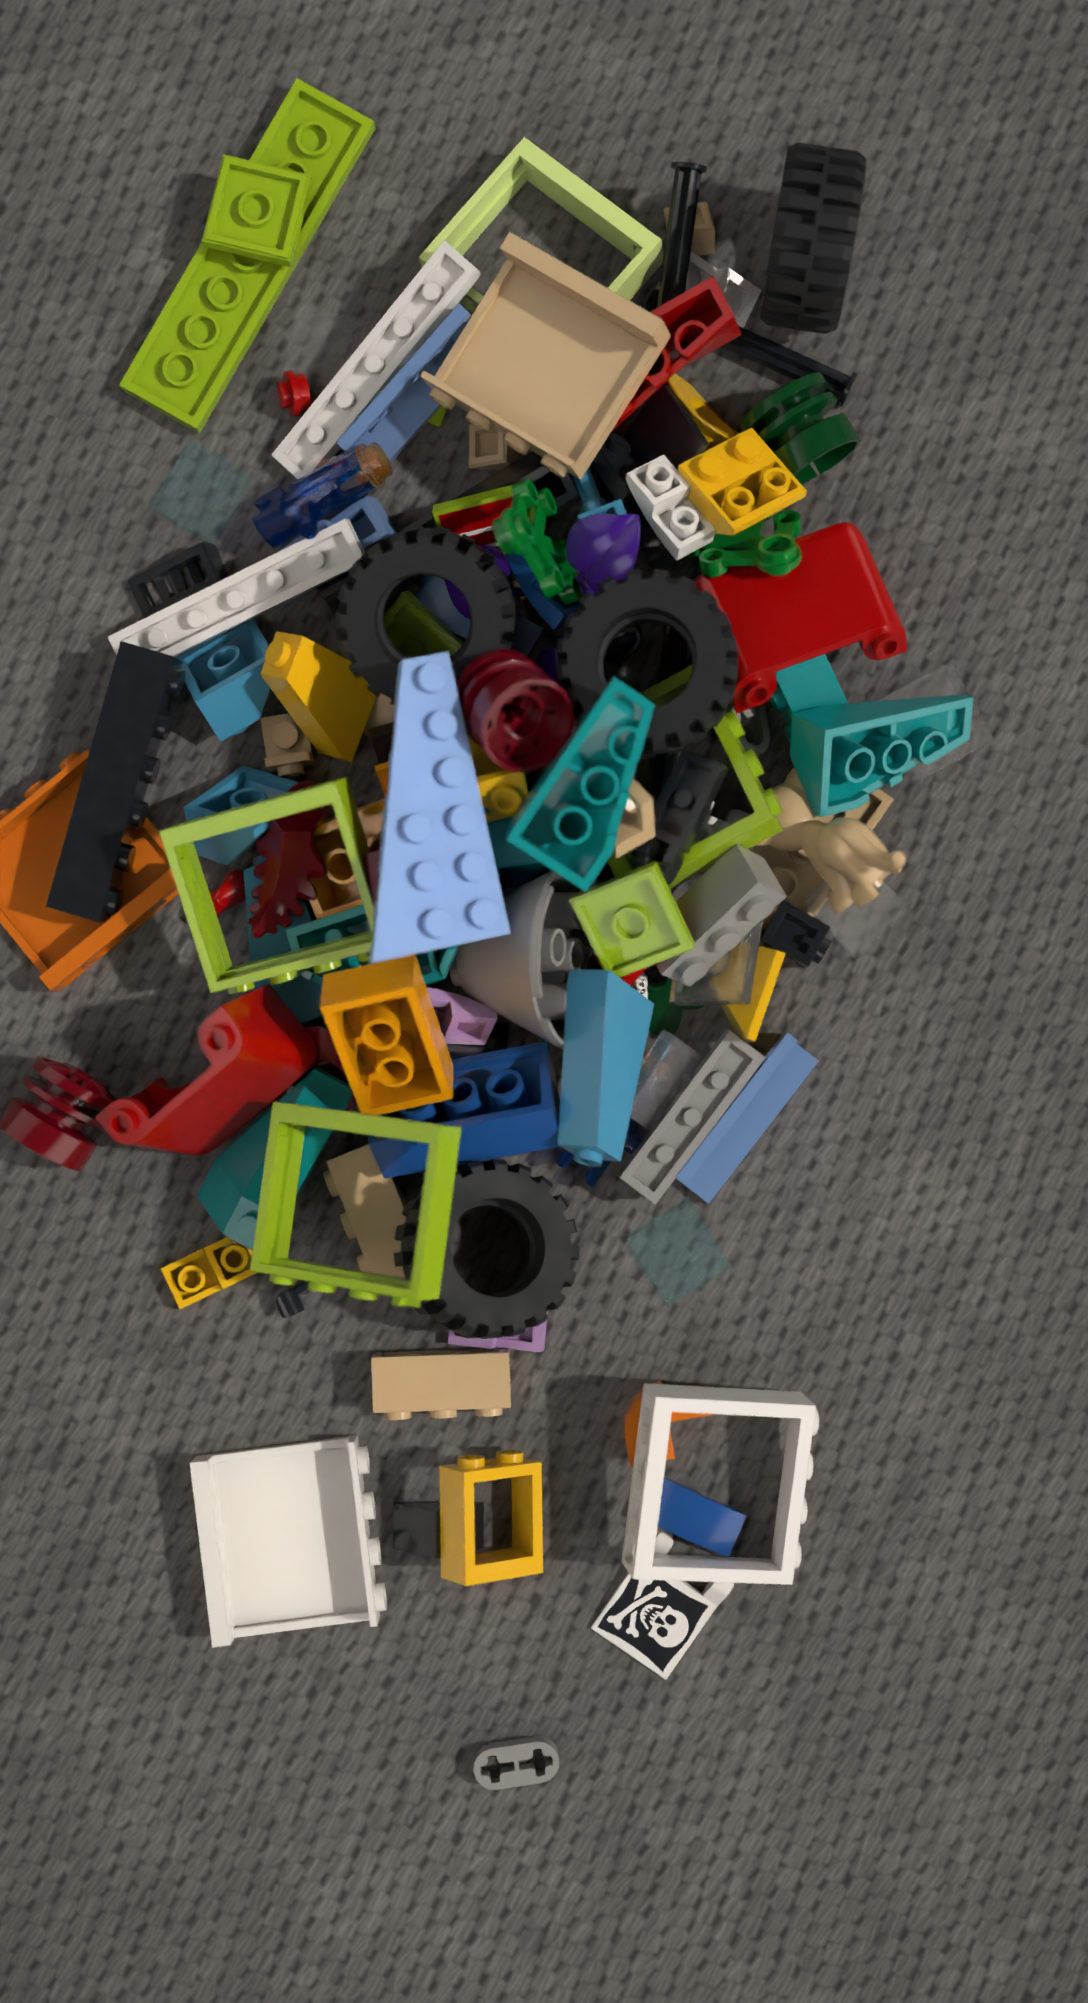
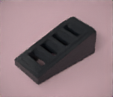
M203 541L128 580V583L143 617L146 618L229 576L216 546ZM202 560L209 575L207 580L204 579L197 563ZM186 566L195 586L189 589L180 570ZM170 574L178 591V595L174 597L171 596L164 576ZM154 581L163 601L158 605H155L147 587V584Z

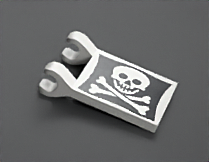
M658 1527L654 1554L666 1555L673 1546V1534ZM627 1573L591 1626V1629L664 1679H667L717 1606L728 1596L734 1583L708 1582L703 1593H701L685 1581L632 1579L630 1574Z

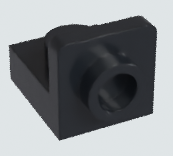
M782 900L759 941L775 950L786 953L785 956L796 961V964L802 968L809 967L811 961L819 964L831 944V940L825 937L831 927Z

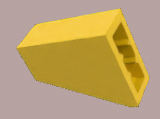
M276 631L273 641L266 650L265 662L260 675L319 754L352 763L377 696L367 690L369 684L361 676L356 679L349 669V666L352 664L350 660L304 636Z

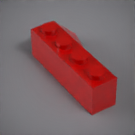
M714 276L650 312L664 321L671 337L613 430L677 371L742 335L735 316Z

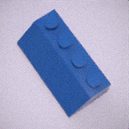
M544 1041L452 1059L454 1065L453 1099L379 1115L462 1127L457 1165L560 1147L558 1145L560 1096L549 1043ZM368 1135L369 1147L384 1179L426 1171L429 1143Z

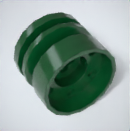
M820 372L808 374L776 389L755 406L742 419L740 424L743 432L752 427L770 449L777 447L774 454L801 485L818 476L811 466V462L814 463L821 475L848 457L861 442L860 437L844 413L823 418L835 406L837 398L832 392L823 393L828 383Z

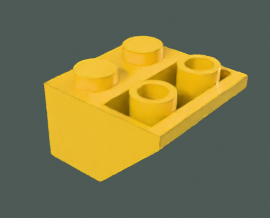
M752 427L679 464L678 472L691 485L688 498L715 528V534L733 536L805 498L807 490Z

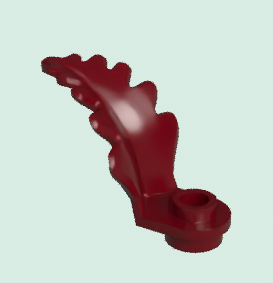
M310 782L297 783L287 793L316 784ZM329 804L270 820V829L257 839L256 849L266 860L255 866L253 870L254 876L264 881L262 885L253 888L251 891L252 898L259 899V901L249 906V912L255 915L248 920V924L252 926L251 935L254 938H261L266 933L277 934L278 929L276 925L284 928L290 927L292 920L289 913L302 917L305 914V909L299 902V897L308 900H315L317 898L318 892L311 883L310 878H324L326 867L312 843L313 833L327 816Z

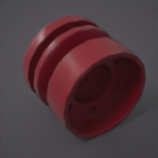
M498 649L484 653L468 664L456 681L466 734L493 763L507 771L526 773L544 767L556 757L572 734L575 723L574 708L566 691L556 681L546 675L544 670L538 667L532 659L519 651Z
M37 1056L31 1066L46 1078L47 1081L25 1075L22 1080L24 1086L37 1098L32 1102L24 1098L12 1097L0 1117V1128L7 1135L37 1154L66 1168L82 1171L97 1147L95 1140L83 1128L85 1125L104 1130L95 1118L99 1114L95 1108L104 1110L109 1104L118 1100V1098L111 1094L99 1080L66 1062H57L44 1056Z

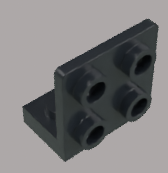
M662 385L654 392L623 437L615 433L609 434L592 464L615 500L621 499L624 507L641 510L626 481L627 473L663 454L678 470L679 464L703 453L708 447V441L670 386Z

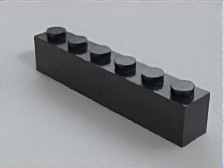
M123 641L120 642L46 907L97 922H106L111 915L119 911L123 900V890L119 889L123 871L129 872L136 853V847L131 845L135 829L143 826L148 812V803L144 802L148 784L153 785L160 770L161 761L160 758H156L160 741L167 740L172 728L173 715L169 714L173 696L178 697L185 681V671L181 670L183 662L176 657Z

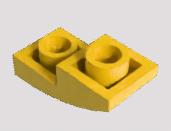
M229 1237L160 1268L179 1310L258 1273L250 1271L253 1251Z

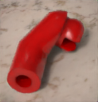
M234 870L229 872L224 878V884L210 893L217 916L246 901L243 871Z

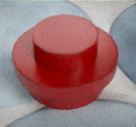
M292 370L284 371L283 381L276 383L279 405L281 409L288 408L291 417L300 416L301 411L308 410L311 406L310 390L304 373L294 374Z

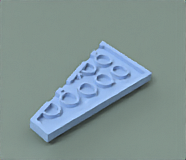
M449 652L404 659L398 664L393 713L394 732L392 751L389 754L388 770L390 772L388 792L385 796L378 864L379 882L377 902L374 904L373 921L375 922L369 964L510 934Z

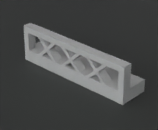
M726 1029L617 1176L656 1205L766 1057L732 1031Z

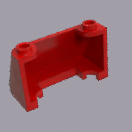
M838 523L796 538V545L801 549L802 560L797 567L785 575L773 576L761 571L757 566H728L727 572L723 575L707 577L701 574L694 580L698 590L702 593L707 590L717 600L718 608L721 612L727 614L731 622L734 638H736L738 649V677L731 702L736 714L760 706L769 700L776 690V672L856 642H859L864 655L870 660L888 659L907 651L904 627L867 542L858 527L853 523Z
M267 984L220 1006L202 1023L198 1033L199 1046L213 1065L197 1079L180 1088H171L166 1086L167 1083L163 1078H160L143 1091L131 1097H123L112 1102L95 1118L109 1136L121 1144L191 1156H204L222 1145L307 1073L316 1063L318 1055L316 1044L271 985Z

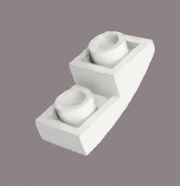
M664 454L627 473L626 481L638 506L658 538L676 561L713 541L715 528L688 498L691 485Z

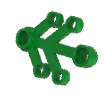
M529 478L513 484L511 508L503 510L501 517L493 521L494 534L500 548L508 556L514 553L523 555L547 598L550 599L559 595L566 606L579 601L583 597L581 585L577 582V577L574 575L579 571L571 567L566 557L567 538L557 541L544 535L546 518L557 513V505L552 493L548 488L537 491ZM531 508L530 518L528 519L526 516L527 510Z
M785 510L777 513L775 516L773 514L733 536L715 534L712 542L701 547L709 549L701 552V548L681 559H691L699 555L701 573L707 577L723 575L727 572L728 566H757L761 571L773 576L785 575L797 567L802 560L801 549L796 545L794 539L802 531L800 514L793 510ZM773 517L774 534L763 537L764 523ZM721 548H747L748 550L725 551Z

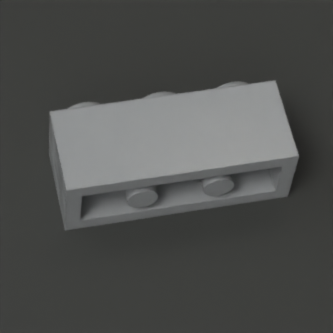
M735 844L676 901L695 945L690 951L656 963L661 975L691 987L697 980L704 977L717 961L729 950L736 947L750 930L761 920L769 916L772 910L787 897L763 857Z

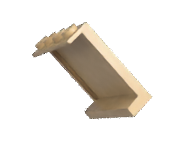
M509 232L500 247L507 259L435 376L423 371L420 377L431 388L429 397L444 408L452 411L454 406L457 405L468 412L465 418L482 431L489 433L493 427L505 434L503 441L517 452L526 455L530 449L543 457L540 464L555 475L564 478L568 472L581 480L671 335L664 321Z

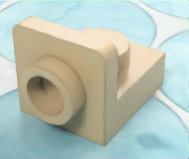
M289 713L260 718L267 757L264 758L265 766L270 773L278 772L279 777L292 778L304 775V767L314 766L311 742Z

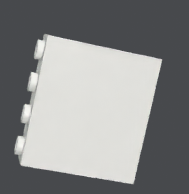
M358 1435L199 1455L190 1462L212 1648L229 1646L234 1638L368 1620L370 1621V1627L378 1625L380 1611H387V1597L384 1582L376 1583L374 1566L381 1565V1548L379 1537H370L368 1520L376 1518L373 1491L365 1492L363 1474L370 1473V1460L367 1446L359 1447Z

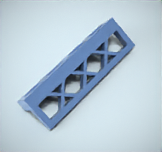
M460 303L336 442L345 452L351 455L361 452L369 463L366 469L376 478L385 471L442 407L429 397L431 388L420 376L423 371L435 376L472 315Z
M788 1032L782 1033L764 1056L766 1058L675 1177L708 1204L819 1062V1060L797 1044L798 1040Z

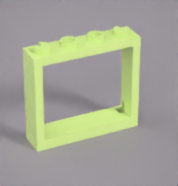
M524 137L419 256L421 266L423 267L444 240L463 256L527 180L632 259L608 287V289L630 301L663 262L662 239ZM471 287L459 303L473 315L484 296Z

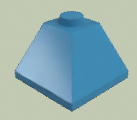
M250 619L177 657V659L183 662L181 670L185 671V683L195 703L220 742L232 735L244 732L249 725L260 719L270 691V687L260 675L265 662V653L269 645L254 619Z
M243 765L184 807L186 821L285 794L298 782ZM270 821L194 841L197 855L228 865L256 844L257 839L270 829Z

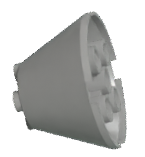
M551 870L502 895L510 934L461 944L456 954V959H454L450 968L452 983L455 986H462L469 998L486 1005L501 1016L563 1049L569 970L601 969L593 960L596 955L569 902L571 895L582 891V889ZM597 877L594 879L590 887L600 884Z

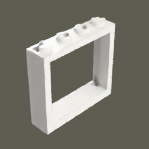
M644 1383L621 1561L632 1579L793 1585L794 1570L801 1563V1546L798 1541L800 1524H804L807 1518V1502L804 1497L806 1480H810L813 1473V1458L810 1453L812 1435L817 1434L819 1427V1414L816 1405L802 1392ZM672 1412L789 1418L771 1559L654 1554Z

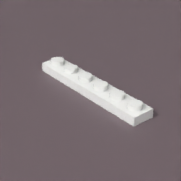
M444 240L271 455L302 484L307 485L316 473L322 471L326 467L328 460L339 451L341 447L336 442L447 318L482 273Z
M343 519L108 636V639L116 656L120 642L123 641L175 657L348 572L354 563L365 554V551L350 519Z

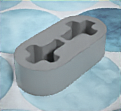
M542 1736L490 1743L478 1750L474 1758L473 1773L476 1781L482 1787L489 1790L544 1783L551 1780L559 1769V1751L552 1740ZM542 1749L544 1756L552 1757L551 1760L545 1762V1769L536 1770L534 1763L519 1764V1761L533 1758V1750ZM489 1756H497L498 1763L514 1762V1765L502 1767L498 1777H492L490 1770H482L481 1766L487 1765Z

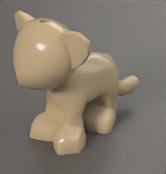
M795 767L789 772L784 783L772 788L783 811L776 816L784 831L764 840L756 846L767 845L779 851H798L804 849L814 868L830 887L827 894L828 902L835 914L846 910L853 903L861 907L875 899L879 895L876 889L881 886L883 879L891 872L893 874L901 872L906 861L904 853L900 851L889 853L882 841L861 821L853 818H837L828 823L820 821V817L816 816L812 810Z

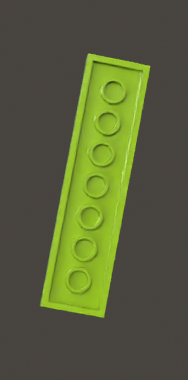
M296 78L249 159L250 161L310 174L313 182L292 267L207 248L201 242L120 382L119 386L122 391L200 434L376 128L373 120Z

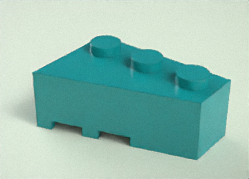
M825 654L777 671L776 690L769 698L774 709L781 711L788 724L784 726V732L790 743L792 713L826 705L848 703Z

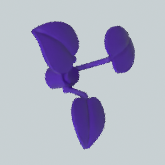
M594 514L586 516L574 524L567 537L566 557L571 567L580 572L577 576V582L581 585L583 596L588 591L592 595L601 589L600 582L612 576L615 581L627 578L626 571L633 570L640 543L639 515ZM478 545L486 551L488 549L496 558L495 562L502 572H506L510 581L513 572L506 554L492 546ZM444 579L453 605L460 614L471 620L469 606L464 595L453 583ZM510 586L512 596H525L521 587ZM557 648L545 649L539 653L535 663L544 670L546 675L559 684L556 667L559 666V658L556 654ZM604 662V675L606 680V666Z

